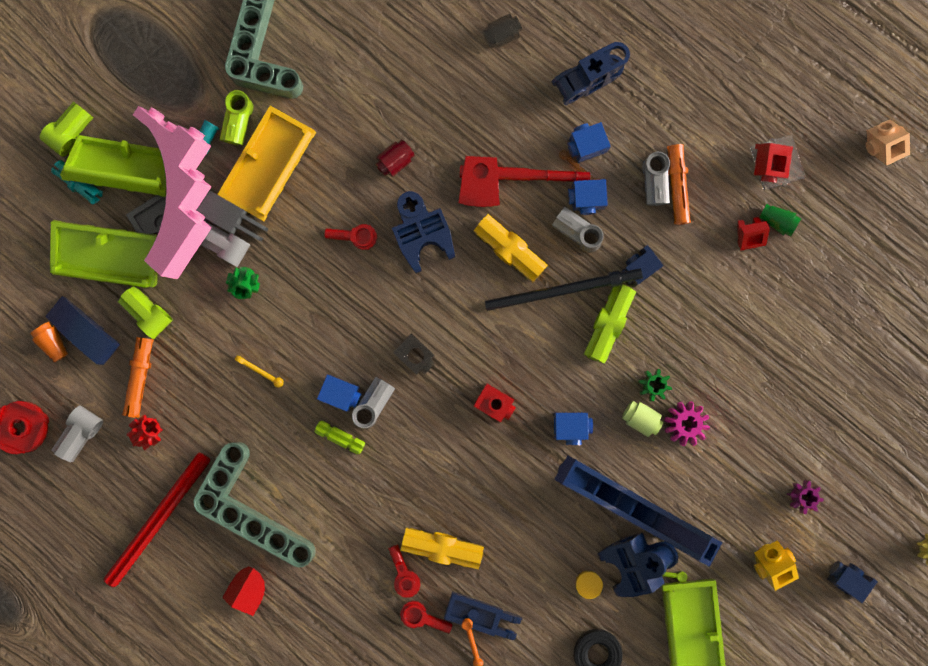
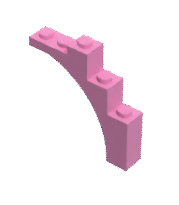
M138 106L133 116L147 126L156 139L164 162L167 189L166 205L161 227L144 261L160 276L178 279L212 228L203 221L205 217L196 211L211 188L203 180L205 176L196 170L211 145L203 140L205 135L193 127H190L188 130L179 125L176 126L169 121L166 123L163 120L165 116L156 109L150 108V110H146Z

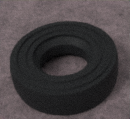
M592 629L583 633L578 638L574 646V660L577 666H621L622 648L618 640L610 632L602 629ZM595 644L604 645L608 650L607 660L598 665L591 663L588 659V650Z

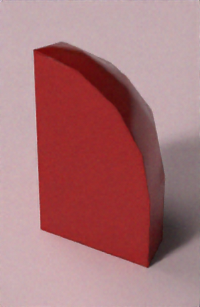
M248 566L235 575L222 598L230 607L254 616L265 593V582L257 570Z

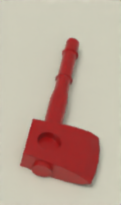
M466 156L464 165H460V178H462L458 203L475 207L499 206V180L574 182L590 180V172L498 167L497 157Z

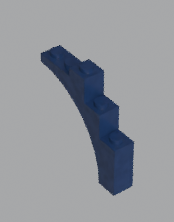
M567 455L564 462L558 468V473L554 479L557 482L605 507L659 539L670 543L675 548L710 567L723 542Z

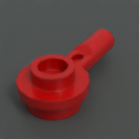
M360 224L351 231L326 228L325 239L351 241L358 249L369 250L377 242V233L372 226Z
M398 544L393 545L388 550L398 573L394 581L395 591L401 597H413L420 589V578L415 572L407 569Z
M409 601L401 608V621L409 628L427 625L448 634L452 629V623L427 614L426 608L419 601Z

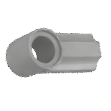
M653 152L642 164L645 176L646 206L670 204L668 178L670 160L663 152ZM653 159L658 160L662 165L661 171L652 170L650 161Z
M566 207L561 210L552 224L553 228L577 243L585 252L597 251L603 241V231L599 226L588 223ZM588 233H593L597 236L598 241L595 244H588L584 240V236Z
M206 222L212 228L201 245L217 253V256L238 267L250 244Z
M375 377L362 400L353 410L352 420L354 424L362 429L371 428L376 423L378 416L395 388ZM363 409H367L372 413V419L367 424H361L357 419L358 413Z
M81 405L71 412L66 421V429L52 448L54 455L68 462H74L86 442L92 439L103 425L101 418Z

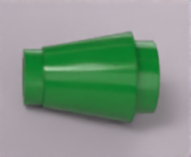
M766 204L759 217L763 221H767V224L784 236L786 234L790 237L802 219L796 216L797 213L768 204Z

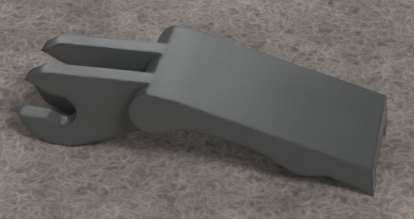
M210 190L196 210L205 219L233 235L237 229H240L259 241L263 240L262 237L240 225L243 219L266 232L268 231L267 227L246 216L247 212Z

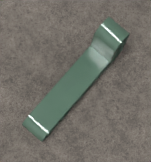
M243 0L225 63L226 73L238 86L289 99L297 98L303 91V84L295 70L258 60L275 0ZM251 19H259L255 25H248ZM244 43H252L248 50H241ZM245 67L241 75H234L237 68ZM269 73L270 77L267 81H259L262 74ZM287 80H296L293 87H284Z
M233 442L225 445L194 498L196 511L295 567L308 565L316 554L315 546L311 541L228 496L249 459L250 451L248 446L242 442ZM233 447L238 448L241 452V457L237 462L233 461L230 457V450ZM220 470L227 474L228 480L225 485L217 481V473ZM206 494L211 495L214 499V506L212 508H208L204 504ZM229 507L237 511L238 517L236 521L228 519L227 509ZM254 520L260 523L261 532L259 534H255L250 530L251 521ZM274 534H281L284 537L285 543L283 547H278L273 543ZM297 547H304L308 551V558L306 560L297 557Z

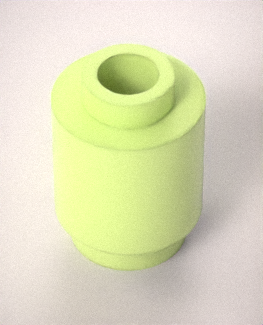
M632 400L622 415V419L626 421L628 426L647 437L651 434L657 435L663 425V421L660 420L662 415L640 401L636 403Z

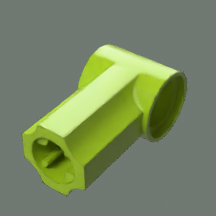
M234 90L225 99L226 112L220 141L243 146L249 116L253 112L254 105L244 92ZM237 100H245V106L241 110H234V104Z
M73 101L56 122H51L43 128L40 133V140L58 155L64 157L71 152L77 136L94 117Z
M136 286L127 289L120 296L118 302L138 321L136 323L138 327L152 339H155L173 321L165 310L157 304L154 305Z

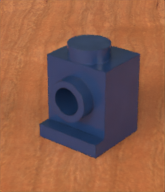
M648 245L639 251L642 255L641 257L636 253L625 261L627 267L621 272L641 268L643 279L625 282L627 285L632 284L633 287H636L664 266Z
M836 561L829 570L830 575L827 578L829 582L849 597L862 604L878 582L874 578L865 575V572L854 564L850 563L847 566L840 561Z

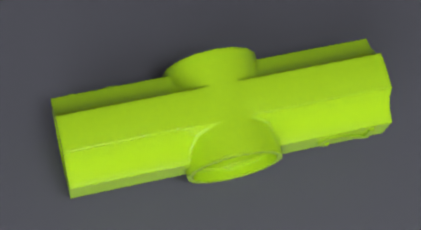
M624 284L612 288L604 308H601L593 325L594 331L585 349L584 356L605 364L615 339L619 338L625 326L626 314L636 294L635 290Z

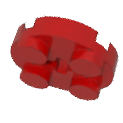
M15 401L0 408V449L10 454H23L37 450L44 442L48 433V415L39 406L28 401ZM23 421L25 431L18 435V429L14 425Z

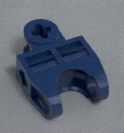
M614 42L583 58L574 68L565 70L557 75L551 83L553 86H557L563 96L562 102L564 105H569L582 96L586 97L619 78L630 58V51L625 44ZM613 49H620L624 52L625 59L622 60L617 55H610V52Z
M413 191L403 193L397 202L403 224L393 227L392 231L403 256L415 274L422 271L418 261H420V251L426 245L438 246L441 251H445L448 260L455 258L450 229L441 208L428 213L423 199L418 193ZM408 201H411L412 204H417L414 212L405 209Z
M643 532L623 537L597 553L600 561L615 565L621 573V582L612 587L615 595L618 597H636L653 593L665 583L662 576L665 574L666 569L674 567L678 562V553L673 545L665 541L648 545Z

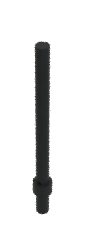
M641 268L625 272L616 270L609 272V275L487 300L485 301V307L487 311L610 285L612 288L622 286L624 282L643 279Z

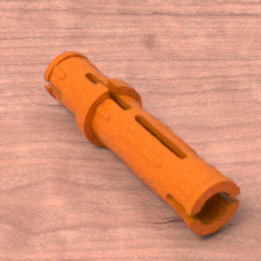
M670 145L667 147L670 160L668 176H670L674 225L689 224L691 220L686 181L688 168L685 167L684 145Z
M136 337L133 360L129 362L131 371L122 412L123 416L128 415V417L140 418L148 368L151 369L149 360L153 339Z

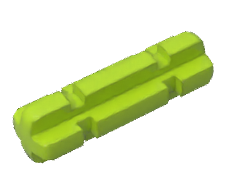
M325 421L318 422L314 431L317 435L321 437L326 436L327 440L345 449L348 447L350 448L349 451L355 454L362 452L365 446L364 441L352 438V435L335 426L333 428L330 427L331 424Z

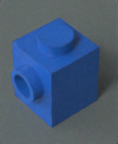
M602 122L592 126L586 123L574 128V132L571 133L569 138L570 142H567L571 156H576L578 163L605 154L611 147Z
M606 179L574 181L572 189H568V204H573V211H580V215L596 214V210H604L608 206Z
M327 374L317 400L344 411H350L351 407H357L361 393H358L359 386Z
M554 413L555 440H566V445H582V440H589V434H593V419L588 418V413Z

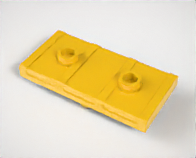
M270 105L217 195L264 222L311 139L315 136L316 131Z

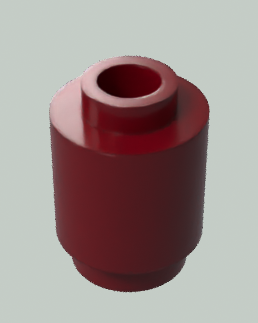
M401 139L398 143L396 141L377 155L376 159L378 162L375 165L383 176L389 174L391 177H394L412 162L411 158L415 154L409 145Z

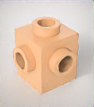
M889 119L867 130L866 149L871 156H875L887 166L910 155V133Z

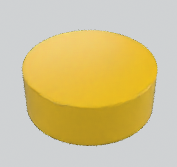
M583 571L577 576L575 587L583 598L594 599L602 592L603 582L597 573Z

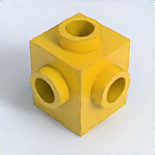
M778 540L771 544L763 545L758 551L754 552L757 563L754 565L757 574L762 580L766 578L775 591L799 579L794 555L789 548L784 549Z

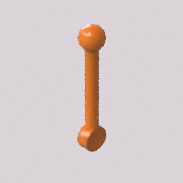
M466 618L462 621V628L466 630L474 657L473 666H483V660L479 658L471 630L473 622L471 619Z

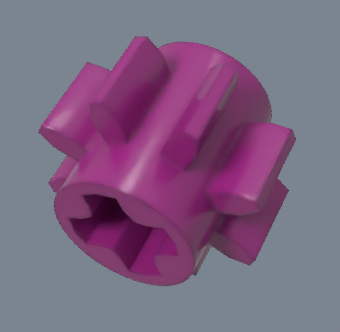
M804 480L803 486L793 483L794 489L792 493H787L793 501L789 506L792 508L800 506L799 511L802 514H806L808 508L817 512L816 506L819 502L824 501L818 494L821 488L818 486L811 488V481ZM802 494H808V500H802Z

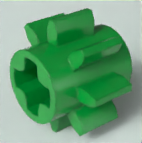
M236 267L233 274L228 273L227 291L231 292L237 299H250L252 292L258 293L260 283L257 281L259 275L255 274L248 267Z
M656 369L654 375L649 371H645L644 374L647 378L638 381L639 384L643 385L640 395L649 394V401H654L656 395L661 400L666 399L664 392L672 390V387L667 386V380H669L670 376H661V369ZM656 380V383L660 384V388L654 390L652 386H649V383Z

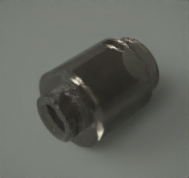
M510 13L488 23L487 27L482 29L490 49L494 47L500 48L520 38L519 32L522 31L517 16L512 17Z

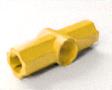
M489 214L481 220L473 231L494 249L493 252L504 263L515 267L532 283L548 266L527 248L528 245L514 232L506 230Z
M406 527L400 551L428 557V560L440 564L450 565L453 563L479 570L484 546L457 540V537L445 533L434 532L433 534Z

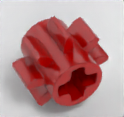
M143 415L139 419H134L129 424L132 430L126 435L130 438L133 446L143 447L144 450H147L151 445L155 446L161 441L157 435L163 429L160 428L156 418H147L146 415Z

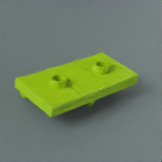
M78 135L60 173L62 180L75 181L166 197V174L160 149L130 144L124 140L118 142Z
M53 220L51 221L50 273L58 276L130 286L155 287L157 285L158 273L144 260L158 234H146Z
M704 579L664 583L661 589L663 593L670 666H726L716 580Z

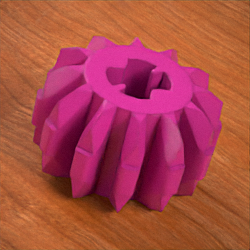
M688 401L686 407L682 402H678L677 410L674 408L668 409V412L673 417H664V422L671 423V426L666 427L664 431L666 433L674 431L670 437L671 441L675 442L679 439L681 446H686L689 441L692 446L697 445L696 437L701 440L706 438L701 430L710 429V426L703 425V421L708 420L709 416H700L703 411L702 406H697L694 409V402ZM688 419V421H691V427L682 426V420Z

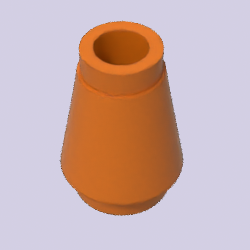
M50 322L39 326L30 333L33 337L32 341L54 363L68 355L55 326L52 327Z

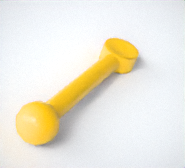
M239 355L235 357L234 360L272 381L275 387L280 388L283 386L284 381L282 378L273 377Z

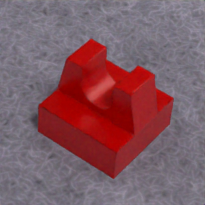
M759 217L753 218L752 224L745 225L743 220L738 221L737 243L740 250L766 246L770 231L767 221L762 222Z

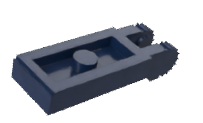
M453 591L443 619L462 625L464 619L469 618L473 622L472 629L510 640H515L517 634L513 630L498 627L500 618L514 624H520L522 617L508 611H503V608Z

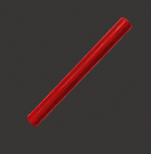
M201 452L197 453L104 577L106 584L114 588L120 583L210 463L211 459Z

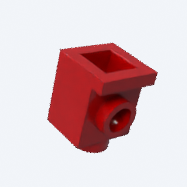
M774 143L755 144L757 157L754 175L761 176V182L777 183V179H788L793 147Z
M488 383L473 406L499 422H502L503 418L509 420L516 408L512 405L513 398ZM494 399L501 401V407L497 410L491 407V402Z

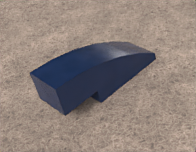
M64 296L58 300L46 315L47 319L73 345L96 364L104 365L121 345L107 334L103 327Z

